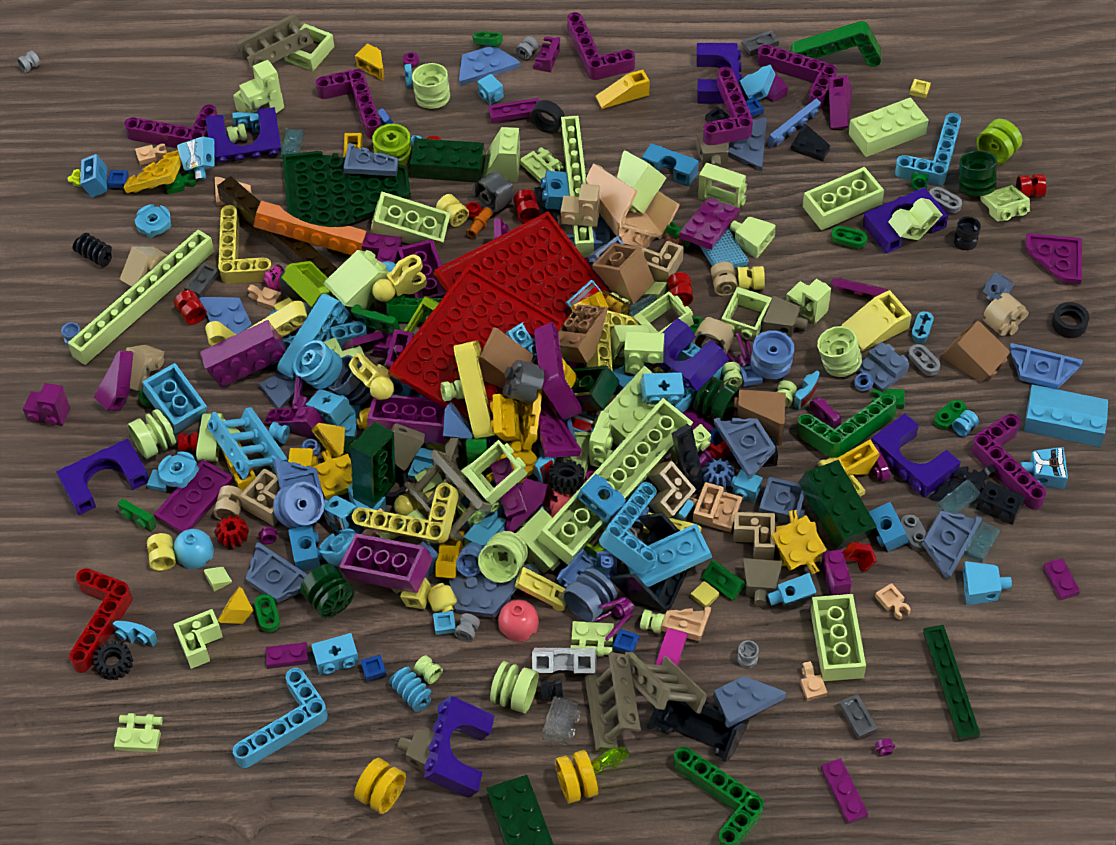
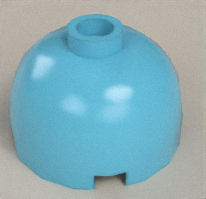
M353 529L339 530L341 534L337 536L331 534L320 544V552L327 563L336 567L340 566L355 534Z
M188 529L178 535L174 541L173 551L178 564L180 563L186 569H198L204 567L206 562L213 558L214 547L210 537L205 532L199 529Z

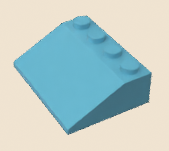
M1032 384L1023 431L1101 447L1107 424L1108 400Z

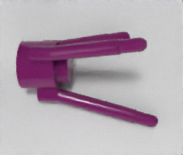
M736 333L742 353L737 356V361L728 352L726 355L731 362H737L740 367L751 366L752 351L750 342L747 339L745 340L747 354L740 334Z
M296 376L292 408L307 407L305 404L308 402V398L302 396L305 380L300 379L299 376Z
M621 597L618 600L599 606L600 609L610 606L614 607L612 610L598 616L593 622H598L612 614H615L618 618L623 617L605 637L606 641L628 619L633 617L634 606L630 599Z

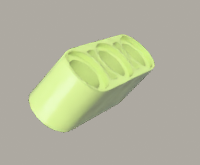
M212 413L202 414L196 450L198 462L202 460L218 462L220 445L207 427ZM217 413L221 420L224 419L222 413Z

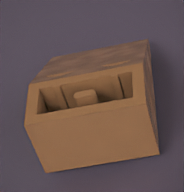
M578 304L574 308V311L558 332L561 354L565 361L588 363L598 348L608 310L607 307Z

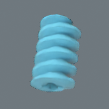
M407 666L394 673L389 680V684L392 685L394 690H397V693L402 696L403 700L415 712H420L430 704L432 690L426 689V684L421 683L419 677L415 678L416 673L411 672V668Z

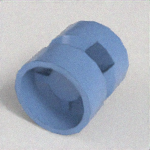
M471 542L463 546L456 561V567L462 575L472 577L480 573L478 556L483 549L480 544Z

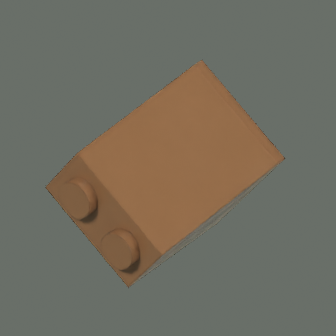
M613 243L592 265L608 288L618 294L621 299L629 300L632 305L655 282L641 247Z
M978 320L963 331L940 357L981 382L986 378L990 380L997 373L995 369L1002 367L1007 362L1006 357L1010 351Z
M493 327L479 358L483 381L503 389L507 379L504 376L506 368L508 366L511 367L516 360L532 363L533 354L498 328Z
M739 390V397H735L733 418H757L767 435L775 436L776 445L782 446L786 393Z

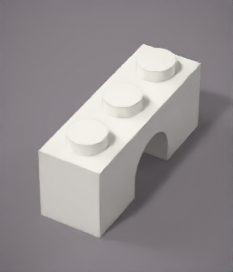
M534 648L532 652V670L539 673H553L557 670H572L574 673H595L597 669L596 648Z

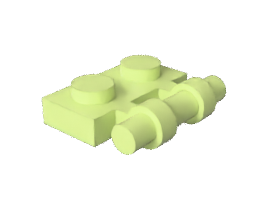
M542 147L538 149V155L532 151L520 159V164L540 183L541 179L545 177L546 171L557 170L563 172L565 170L562 163L558 159L553 158L552 153Z
M573 621L572 643H578L579 645H571V648H596L597 657L608 655L612 652V647H604V645H613V636L608 641L605 640V637L614 628V623ZM586 644H596L598 646H586Z
M135 713L120 715L119 723L127 724L126 728L117 729L114 743L115 750L157 752L161 733L160 730L153 728L154 725H162L163 718L155 717L154 714H147L146 716H136ZM135 724H143L145 729H137Z

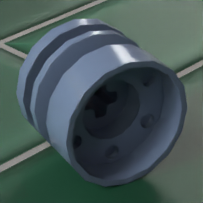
M346 355L342 357L343 365L338 378L328 388L340 396H345L352 404L361 405L372 396L370 388L366 387L353 374L349 367L353 356ZM360 361L358 362V368L363 365Z
M586 568L576 578V582H572L562 592V597L568 608L576 616L586 622H593L603 612V608L600 609L599 606L614 601L617 598V592L605 575L596 569Z

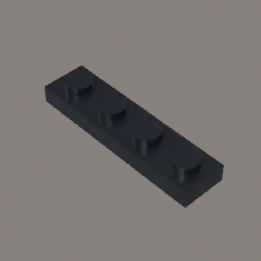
M686 424L674 431L672 438L680 471L695 487V492L703 488L705 483L693 429L689 424Z

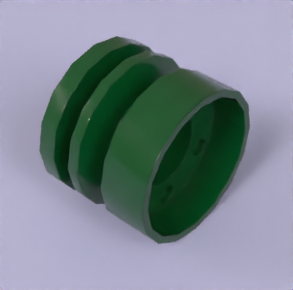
M981 150L967 152L959 159V189L971 196H984L994 192L997 187V157L990 152Z
M712 376L698 390L693 410L697 413H702L706 417L711 413L710 417L713 421L715 418H720V421H729L734 413L735 397H739V390L741 389L731 384L724 386V381L717 380L716 377Z
M323 564L315 568L304 578L300 587L301 594L312 604L318 614L325 619L332 618L345 610L355 594L354 588L348 584V581L342 577L341 573L332 564Z

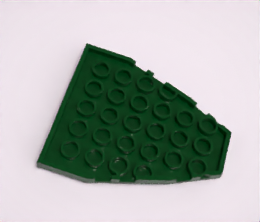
M322 151L282 155L287 213L310 224L325 227H345L372 217L381 192L404 199L411 197L407 166L398 165L397 176L344 173L346 157H339L338 153H333L330 156L323 155Z

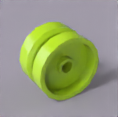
M999 118L993 120L976 139L978 151H987L997 157V164H1004L1021 147L1023 140L1021 133L1013 123Z
M393 123L383 125L374 132L372 136L374 153L380 152L396 157L400 165H405L410 161L412 147L410 132L407 128Z

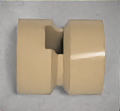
M719 262L711 268L714 290L719 296L732 295L738 287L735 269L730 262Z
M229 485L221 487L213 512L214 516L219 520L222 517L228 519L229 515L232 518L237 515L239 516L240 507L242 506L240 495L243 491L238 487Z

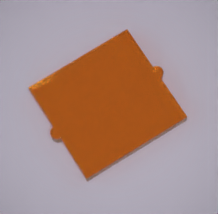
M606 290L602 292L609 306L608 311L630 316L631 305Z

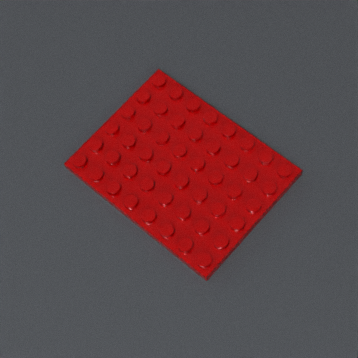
M549 211L435 269L433 272L443 288L448 292L469 265L564 322L572 313L565 302L590 280H593L602 291L605 300L610 294L609 290Z
M468 265L390 367L388 374L444 408L451 402L470 423L465 397L458 400L452 398L451 401L444 402L441 394V382L448 381L453 383L455 380H461L455 358L454 345L478 340L482 352L493 327L498 328L505 334L522 323L533 339L535 338L534 329L553 322L559 332L564 321ZM483 381L489 408L494 394H501L505 399L508 398L503 395L502 388Z

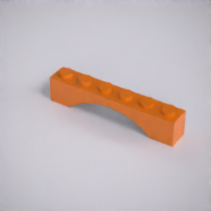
M262 200L256 212L253 226L349 255H353L357 250H362L366 235L365 230L351 226L325 227L304 222L284 211L279 205Z

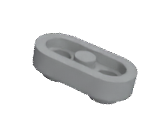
M934 187L929 191L946 212L957 213L961 210L962 200L958 196L941 187Z
M921 344L911 346L908 356L917 368L927 376L938 374L940 361L925 346Z
M905 515L901 519V524L910 541L908 543L909 547L914 551L925 550L921 543L927 533L922 523L914 515Z

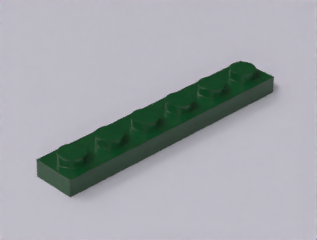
M944 625L924 628L923 634L958 741L979 738L980 731Z

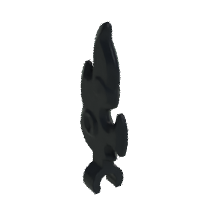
M993 464L980 472L975 469L973 472H969L968 466L961 467L953 473V476L962 477V482L956 479L943 482L929 497L932 500L941 501L951 495H955L954 502H965L974 495L982 493L986 486L984 479L995 476L994 472H996Z

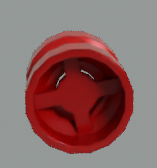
M193 432L190 435L179 433V452H186L187 450L196 452L199 432Z

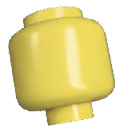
M440 583L430 588L427 599L435 613L454 610L453 607L457 603V599L449 585Z

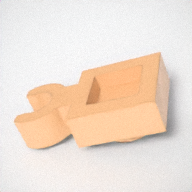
M159 144L155 148L152 145L135 149L140 166L156 162L157 157L162 158L167 153L165 144Z
M892 583L876 592L875 598L887 611L893 609L894 615L898 620L902 619L901 610L905 611L907 615L910 614L911 609L909 605L902 603L905 597Z

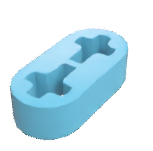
M923 311L917 315L911 334L913 342L923 344L928 340L934 319L931 313ZM919 331H923L921 336H918Z

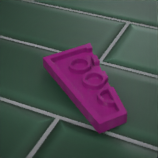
M541 401L537 431L545 457L580 456L581 448L551 402Z

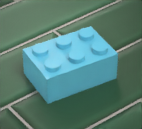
M175 363L142 381L144 394L154 408L159 409L163 416L166 417L173 429L174 435L202 419V414L207 413V405Z

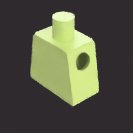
M747 217L742 224L734 220L730 226V230L735 232V240L740 248L756 259L775 237L776 225L753 217Z

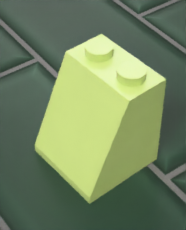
M501 127L485 154L483 178L497 171L506 180L518 183L520 165L519 128Z
M624 150L617 178L637 190L629 210L634 213L639 211L644 214L666 180V177L649 163Z
M357 250L323 284L344 306L353 307L358 304L363 309H369L376 299L372 293L374 283L379 279H387L386 274L390 272L386 269L384 263L375 258L374 253L368 250Z
M541 508L516 534L525 541L528 548L526 561L545 573L549 569L553 571L561 562L556 554L537 540L541 530L552 519Z

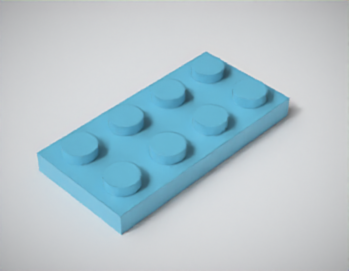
M694 524L648 545V547L656 552L657 560L646 574H640L628 565L627 567L630 574L635 573L647 587H650L712 558V554L697 524Z

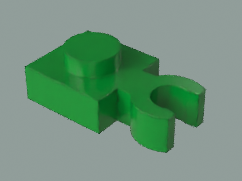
M181 173L177 174L174 182L166 185L167 193L173 194L185 191L186 186H197L194 173H188L184 177L181 176Z
M671 221L664 231L669 235H673L674 239H677L682 228ZM683 240V245L687 248H689L693 244L691 242Z
M885 388V393L879 390H872L871 397L877 398H872L871 403L880 396L889 394L896 398V409H904V389Z

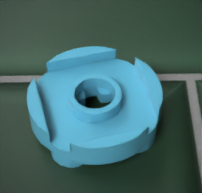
M154 204L147 205L136 213V228L148 238H153L171 228L170 212L164 206L154 207Z
M177 452L178 455L173 457L170 454L160 462L158 466L159 476L167 486L184 488L195 477L199 467L190 453Z

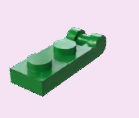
M358 304L351 308L355 321L365 323L366 327L394 334L395 329L401 330L397 319L393 316H386L376 311L372 312L362 309L361 305Z

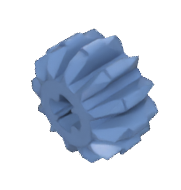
M721 457L718 461L712 458L711 463L706 462L705 467L702 469L704 483L707 482L724 487V490L726 486L731 487L735 474L734 467L729 465L728 460L723 462Z

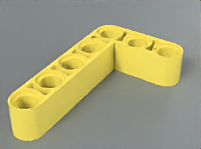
M232 205L223 207L220 219L218 264L221 280L226 284L265 282L263 278L265 277V272L272 268L271 261L268 258L238 259L239 218L237 209Z
M294 301L257 324L269 320L279 335L284 337L301 327L308 316L304 303ZM218 321L209 322L205 326L208 342L211 346L236 335Z
M607 310L597 351L587 363V367L608 366L612 370L610 331L613 325H639L638 321L634 317Z
M479 341L454 345L455 358L474 438L481 439L495 436L491 429L492 416L478 360L482 353Z
M448 483L439 484L435 490L428 520L363 507L354 510L352 520L355 524L365 529L443 543L450 534L459 493L456 488ZM450 489V495L444 498L445 491ZM442 509H445V515L443 517H439L440 511ZM366 514V520L364 522H361L362 516ZM385 517L384 524L380 526V520ZM403 521V527L398 530V524ZM422 525V530L416 533V528ZM440 528V535L435 537V531Z

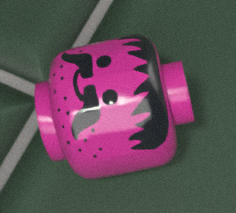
M277 264L265 272L263 279L269 289L281 290L279 277L286 267L282 268L281 265Z

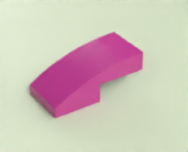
M668 628L656 665H661L664 656H667L678 666L688 633Z

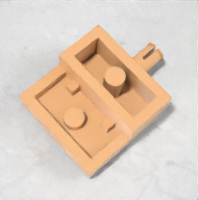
M705 482L698 499L688 498L694 503L693 506L696 507L693 513V522L731 533L734 525V513L739 512L743 497L724 492V487Z

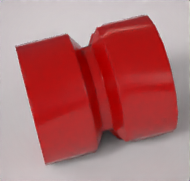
M1035 174L1032 177L1029 175H1019L1016 180V188L1028 198L1031 195L1034 198L1045 197L1047 189L1045 175Z
M524 189L514 195L513 202L518 219L521 222L527 223L541 215L534 191Z
M684 272L670 275L667 279L669 292L674 297L677 295L684 307L690 305L694 299L690 276Z
M183 291L174 299L175 307L187 324L194 325L205 318L207 314L206 308L194 291Z

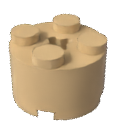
M1002 293V298L999 300L995 298L988 305L984 312L986 319H983V321L1001 336L1013 335L1018 330L1020 322L1028 316L1029 312L1012 295Z
M706 317L700 323L694 334L696 337L691 342L702 349L711 340L727 354L734 340L733 327L729 323H724L712 317Z

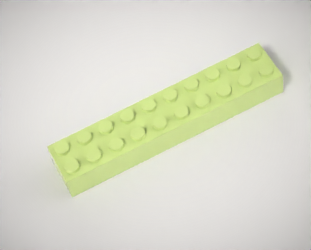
M662 398L583 486L597 474L599 477L605 478L614 490L621 492L627 500L670 453L671 448L674 446L672 433L686 424L692 426L693 422ZM580 489L541 530L537 539L568 565L606 524L577 498ZM599 495L601 499L606 500L605 496Z

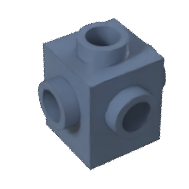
M994 273L992 278L990 277L986 281L983 292L987 294L989 300L993 301L995 298L999 300L1002 298V293L1012 294L1011 290L1015 283L1000 273Z

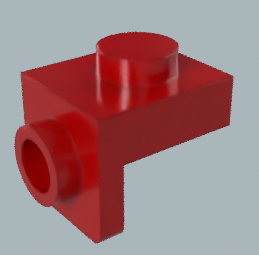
M724 440L718 446L711 443L706 448L716 461L720 457L724 461L727 456L730 457L733 454Z
M852 542L843 551L845 560L858 562L861 571L866 572L877 562L870 544Z

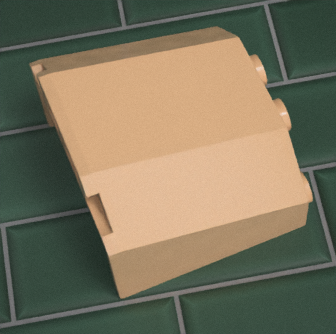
M594 163L585 179L586 185H599L600 215L615 235H619L623 243L635 247L648 248L652 241L663 238L666 234L664 231L666 226L670 225L680 206L677 202L658 191L644 214L639 211L634 213L629 208L637 194V190Z

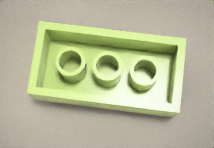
M910 97L851 119L849 136L865 157L926 135L929 120Z
M863 167L805 192L803 208L822 231L882 205L884 189L869 171Z
M381 192L370 232L402 237V242L410 245L433 239L437 253H439L444 243L450 213Z
M646 366L634 376L603 410V412L609 413V421H611L610 434L612 435L613 443L617 446L620 441H624L657 405L643 403L641 378L643 374L652 373ZM599 416L592 422L594 425H596Z
M853 594L812 597L810 612L823 681L864 678L866 662Z

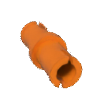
M484 207L481 213L473 219V224L466 231L470 238H476L481 229L486 227V222L493 215L492 210Z

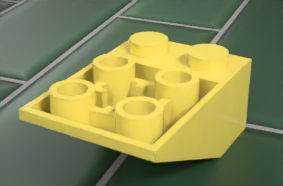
M889 290L874 297L844 322L842 326L854 331L860 349L865 351L909 329L911 314Z

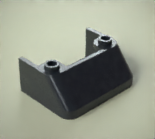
M663 512L642 515L638 518L650 531L646 540L647 546L680 531ZM689 568L650 587H647L635 573L611 576L609 580L628 599L658 610H668L672 607Z
M668 700L664 710L654 707L647 728L651 730L654 727H658L657 730L666 734L678 731L713 746V750L716 752L715 755L722 758L721 761L726 762L733 757L749 720L745 719L727 728L725 725L726 719L718 710L719 706L705 701L701 713H696L686 702Z

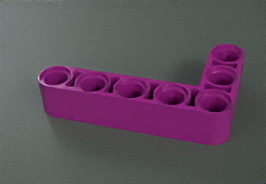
M572 12L567 16L568 33L590 79L599 80L634 70V51L626 49L600 55L582 15L578 12Z
M762 45L758 48L757 63L759 66L771 65L776 72L812 82L813 85L810 89L808 104L817 98L821 102L818 109L824 106L829 96L830 78L836 77L837 74L835 65L770 45Z
M722 67L718 70L717 86L730 118L708 122L704 125L703 142L707 145L744 140L752 135L753 119L735 74L731 68Z
M353 69L317 78V95L321 99L353 94L366 136L369 139H373L374 132L381 126L364 72L360 69Z
M208 104L203 106L192 128L136 117L126 119L124 126L127 137L130 140L156 145L165 144L167 147L177 148L178 144L202 136L208 137L206 117L217 115V111L214 105Z
M550 322L534 329L538 365L541 366L540 369L544 370L542 387L563 420L582 413L580 402L565 380L559 334L555 324Z
M1007 414L976 434L971 450L973 455L984 466L987 467L993 464L996 472H994L995 476L1009 490L1025 496L1024 504L1028 508L1038 510L1043 506L1046 489L1001 447L1017 436L1020 425V418L1017 415Z

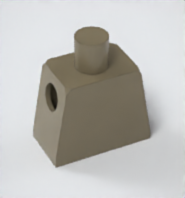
M697 133L696 148L702 164L709 163L722 167V164H726L728 161L729 142L707 145L703 142V133Z
M773 296L763 320L762 332L769 330L779 331L791 337L795 328L806 330L808 319L799 317L800 307L798 305Z
M394 424L391 431L394 432L395 464L405 471L424 443L425 434L400 424Z
M744 558L742 572L744 582H746L744 585L745 593L748 597H754L755 605L765 606L768 598L767 594L777 591L782 561Z
M418 729L415 731L412 740L401 737L398 742V749L406 751L407 764L424 773L426 771L424 770V765L429 758V745L433 740L434 731Z

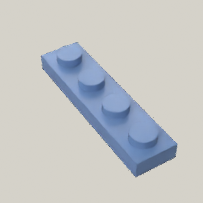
M816 98L771 133L766 145L770 148L774 145H780L787 135L791 136L796 131L798 126L802 127L810 117L814 118L818 114L821 102Z

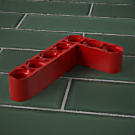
M83 568L77 572L76 580L79 588L84 594L103 601L69 653L71 664L78 673H84L91 668L94 663L93 655H96L95 650H100V644L105 645V642L108 641L115 630L113 623L121 620L133 600L127 583L89 568Z

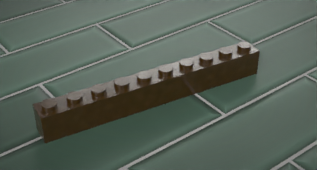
M230 176L217 185L219 199L226 205L235 206L238 216L292 263L311 261L327 278L338 269L307 242L253 227L256 212L261 202L233 177Z

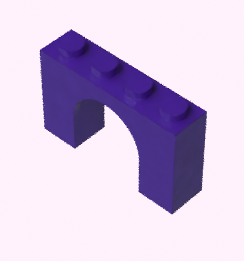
M697 43V67H729L733 70L738 84H741L742 74H739L741 72V62H738V60H741V50H738L737 43ZM698 79L697 104H724L717 86V79Z
M275 107L258 109L260 134L256 141L246 146L236 145L228 139L223 115L206 117L208 137L214 139V161L216 163H224L227 159L238 161L248 156L259 158L262 154L273 156L282 152Z
M925 187L864 213V228L886 254L901 248L903 237L899 236L888 221L892 218L893 213L899 209L909 211L913 207L914 202L920 198L931 200L942 213V216L928 231L932 234L947 227L949 215Z
M678 318L662 332L664 333L663 363H658L659 367L666 373L668 371L669 373H682L683 385L686 388L691 387L698 391L729 361L723 349L711 340L693 357L684 361H677L680 352L696 336L690 327Z
M904 413L874 435L871 441L874 446L879 448L888 467L892 468L902 480L909 483L915 492L920 493L925 498L935 491L941 483L953 477V473L959 469L960 461L948 450L942 452L932 461L923 464L913 463L905 459L900 452V448L917 436L919 425Z
M128 439L117 442L115 445L56 471L60 483L78 516L96 508L93 496L87 485L90 478L101 470L114 469L121 472L132 490L148 483L147 471Z
M451 696L442 701L438 706L437 712L439 715L433 727L434 736L429 745V758L424 765V770H426L424 779L468 798L479 791L482 772L461 763L454 756L450 746V737L453 731H460L473 738L482 740L491 734L495 715Z

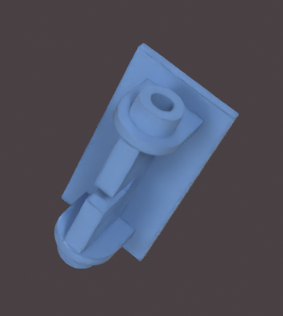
M582 549L571 563L560 571L557 577L559 584L567 588L572 582H576L579 572L582 573L586 568H592L596 560L592 556L588 557L585 550Z
M605 550L597 552V567L605 568V576L608 579L613 575H617V557Z

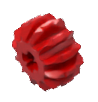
M229 515L228 519L222 517L221 522L216 523L214 532L219 544H223L225 548L231 545L234 549L236 544L242 546V541H247L249 528L246 521L240 519L238 515L234 518Z

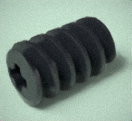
M83 233L73 243V251L99 264L101 267L107 266L112 259V247L106 245L105 242H101L100 239H96L93 235L90 236L89 233Z

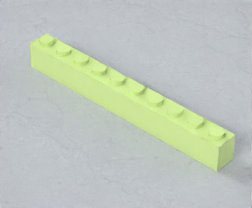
M579 116L561 117V128L570 196L579 197L581 184H586ZM572 225L574 245L580 254L587 258V256L594 252L592 226Z
M200 230L194 232L68 342L72 356L84 365L90 362L214 253L211 237Z

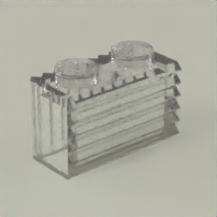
M557 696L553 697L542 731L543 741L567 747L569 740H573L575 734L573 726L575 722H579L581 710H578L577 701Z

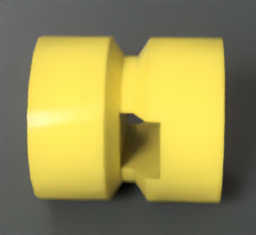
M452 194L443 196L436 205V209L450 213L449 223L453 227L462 225L469 216V210Z
M753 266L752 269L737 267L738 287L749 290V288L764 290V267Z
M154 534L147 539L149 564L153 570L165 571L171 569L176 564L173 539L169 534Z

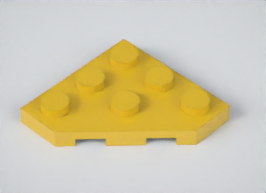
M179 151L166 153L157 164L152 162L143 168V172L138 174L137 177L135 175L129 177L123 187L125 192L137 193L142 189H152L158 185H168L174 182L182 164Z
M543 387L542 389H537L536 395L539 396L532 404L522 401L518 402L520 442L522 449L530 450L532 444L537 440Z

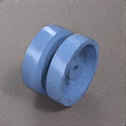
M769 330L759 334L753 342L751 353V367L753 371L766 379H779L787 375L792 367L794 356V343L792 339L779 331Z
M299 482L285 486L278 491L274 498L273 509L280 523L286 527L297 528L313 524L319 520L324 512L325 502L322 493L315 485L308 482Z

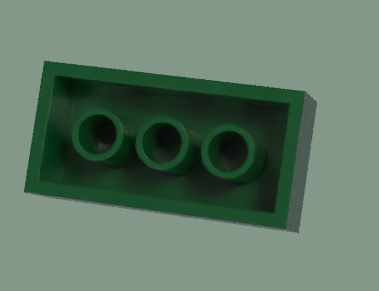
M415 138L410 161L411 178L477 183L482 178L484 167V143Z
M608 366L572 368L576 374V381L571 389L580 402L582 411L604 410L620 380Z
M376 422L369 428H366L363 434L357 440H354L350 446L353 499L372 509L395 485L394 432Z
M839 460L804 473L798 483L835 549L868 538L877 526Z
M528 775L486 788L487 799L504 845H554Z

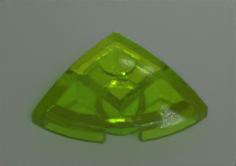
M624 746L615 747L591 761L595 775L609 764L616 768L630 756L629 750Z

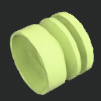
M428 63L414 70L412 79L417 104L427 109L444 106L450 99L448 74L445 67L440 64Z
M838 326L827 329L820 335L817 347L827 373L836 377H846L859 369L862 364V355L854 331L847 327Z
M159 409L152 411L153 417L149 413L145 415L147 424L140 418L127 424L135 445L145 459L158 454L157 444L163 450L168 449L167 443L170 446L176 445L173 429Z
M511 531L498 532L489 539L478 556L479 568L483 575L493 582L504 583L510 581L524 565L528 557V548L525 541L516 533Z
M503 661L492 682L490 702L496 705L500 702V706L505 707L511 699V709L526 714L536 693L539 672L524 667L518 675V665L513 664L510 667L509 662Z

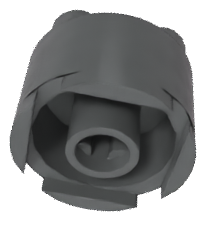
M494 171L473 185V195L475 198L478 197L480 201L478 204L482 209L488 207L494 213L512 202L513 185L497 171Z
M516 360L511 367L508 366L505 370L504 376L507 379L503 388V395L532 404L539 396L536 395L537 389H542L544 370L540 369L541 366Z

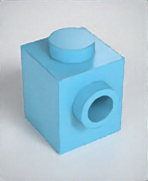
M492 74L477 81L478 94L489 105L504 97L503 85Z
M740 470L738 476L735 475L731 482L733 494L743 497L742 500L755 503L762 489L763 477L754 475L751 479H748L745 472Z

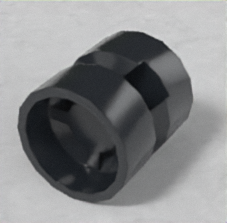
M966 216L957 222L954 244L959 249L969 251L976 247L981 229V224L976 218Z

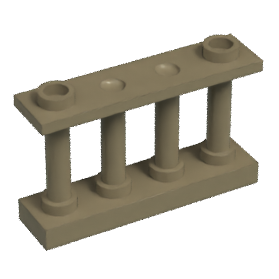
M294 13L236 42L242 58H247L253 71L252 66L266 60L273 63L313 43L307 27L300 30L302 26L297 15Z
M434 450L429 455L434 460V465L417 484L406 482L404 485L408 489V494L417 499L430 513L435 491L428 498L422 489L439 470H443L446 473V478L442 483L450 485L455 483L458 487L459 497L457 504L463 497H467L471 501L470 506L451 526L448 537L450 540L462 541L464 537L458 530L475 511L488 512L492 505L444 452ZM442 509L440 511L439 517H443L445 515V509Z
M610 652L608 654L610 667L603 674L587 673L585 675L596 751L615 753L618 750L617 736L624 730L639 732L641 728L629 656ZM612 677L613 686L609 689L608 680ZM615 696L616 705L612 707L610 699ZM618 714L619 724L615 726L613 718Z
M625 652V655L629 656L633 685L657 709L664 710L667 701L672 700L686 702L696 713H701L707 694L669 657L664 656L661 665L643 663L633 652Z

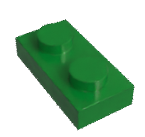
M123 498L118 502L120 515L125 520H132L141 529L146 528L151 532L155 529L156 523L153 515Z
M711 560L702 575L703 579L732 600L737 599L746 583L715 560Z

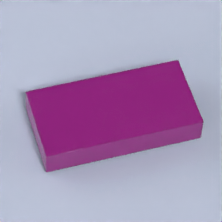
M378 331L353 338L342 346L344 350L358 345L362 347L373 344L384 337L382 332Z

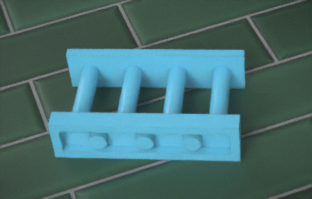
M252 407L245 408L242 417L233 420L222 421L216 412H212L207 425L208 430L212 433L242 479H246L250 468L269 465L276 474L273 460L276 458L287 462V457ZM242 426L246 432L231 434L227 428ZM251 439L255 445L240 447L236 441ZM260 452L264 458L248 460L245 454Z

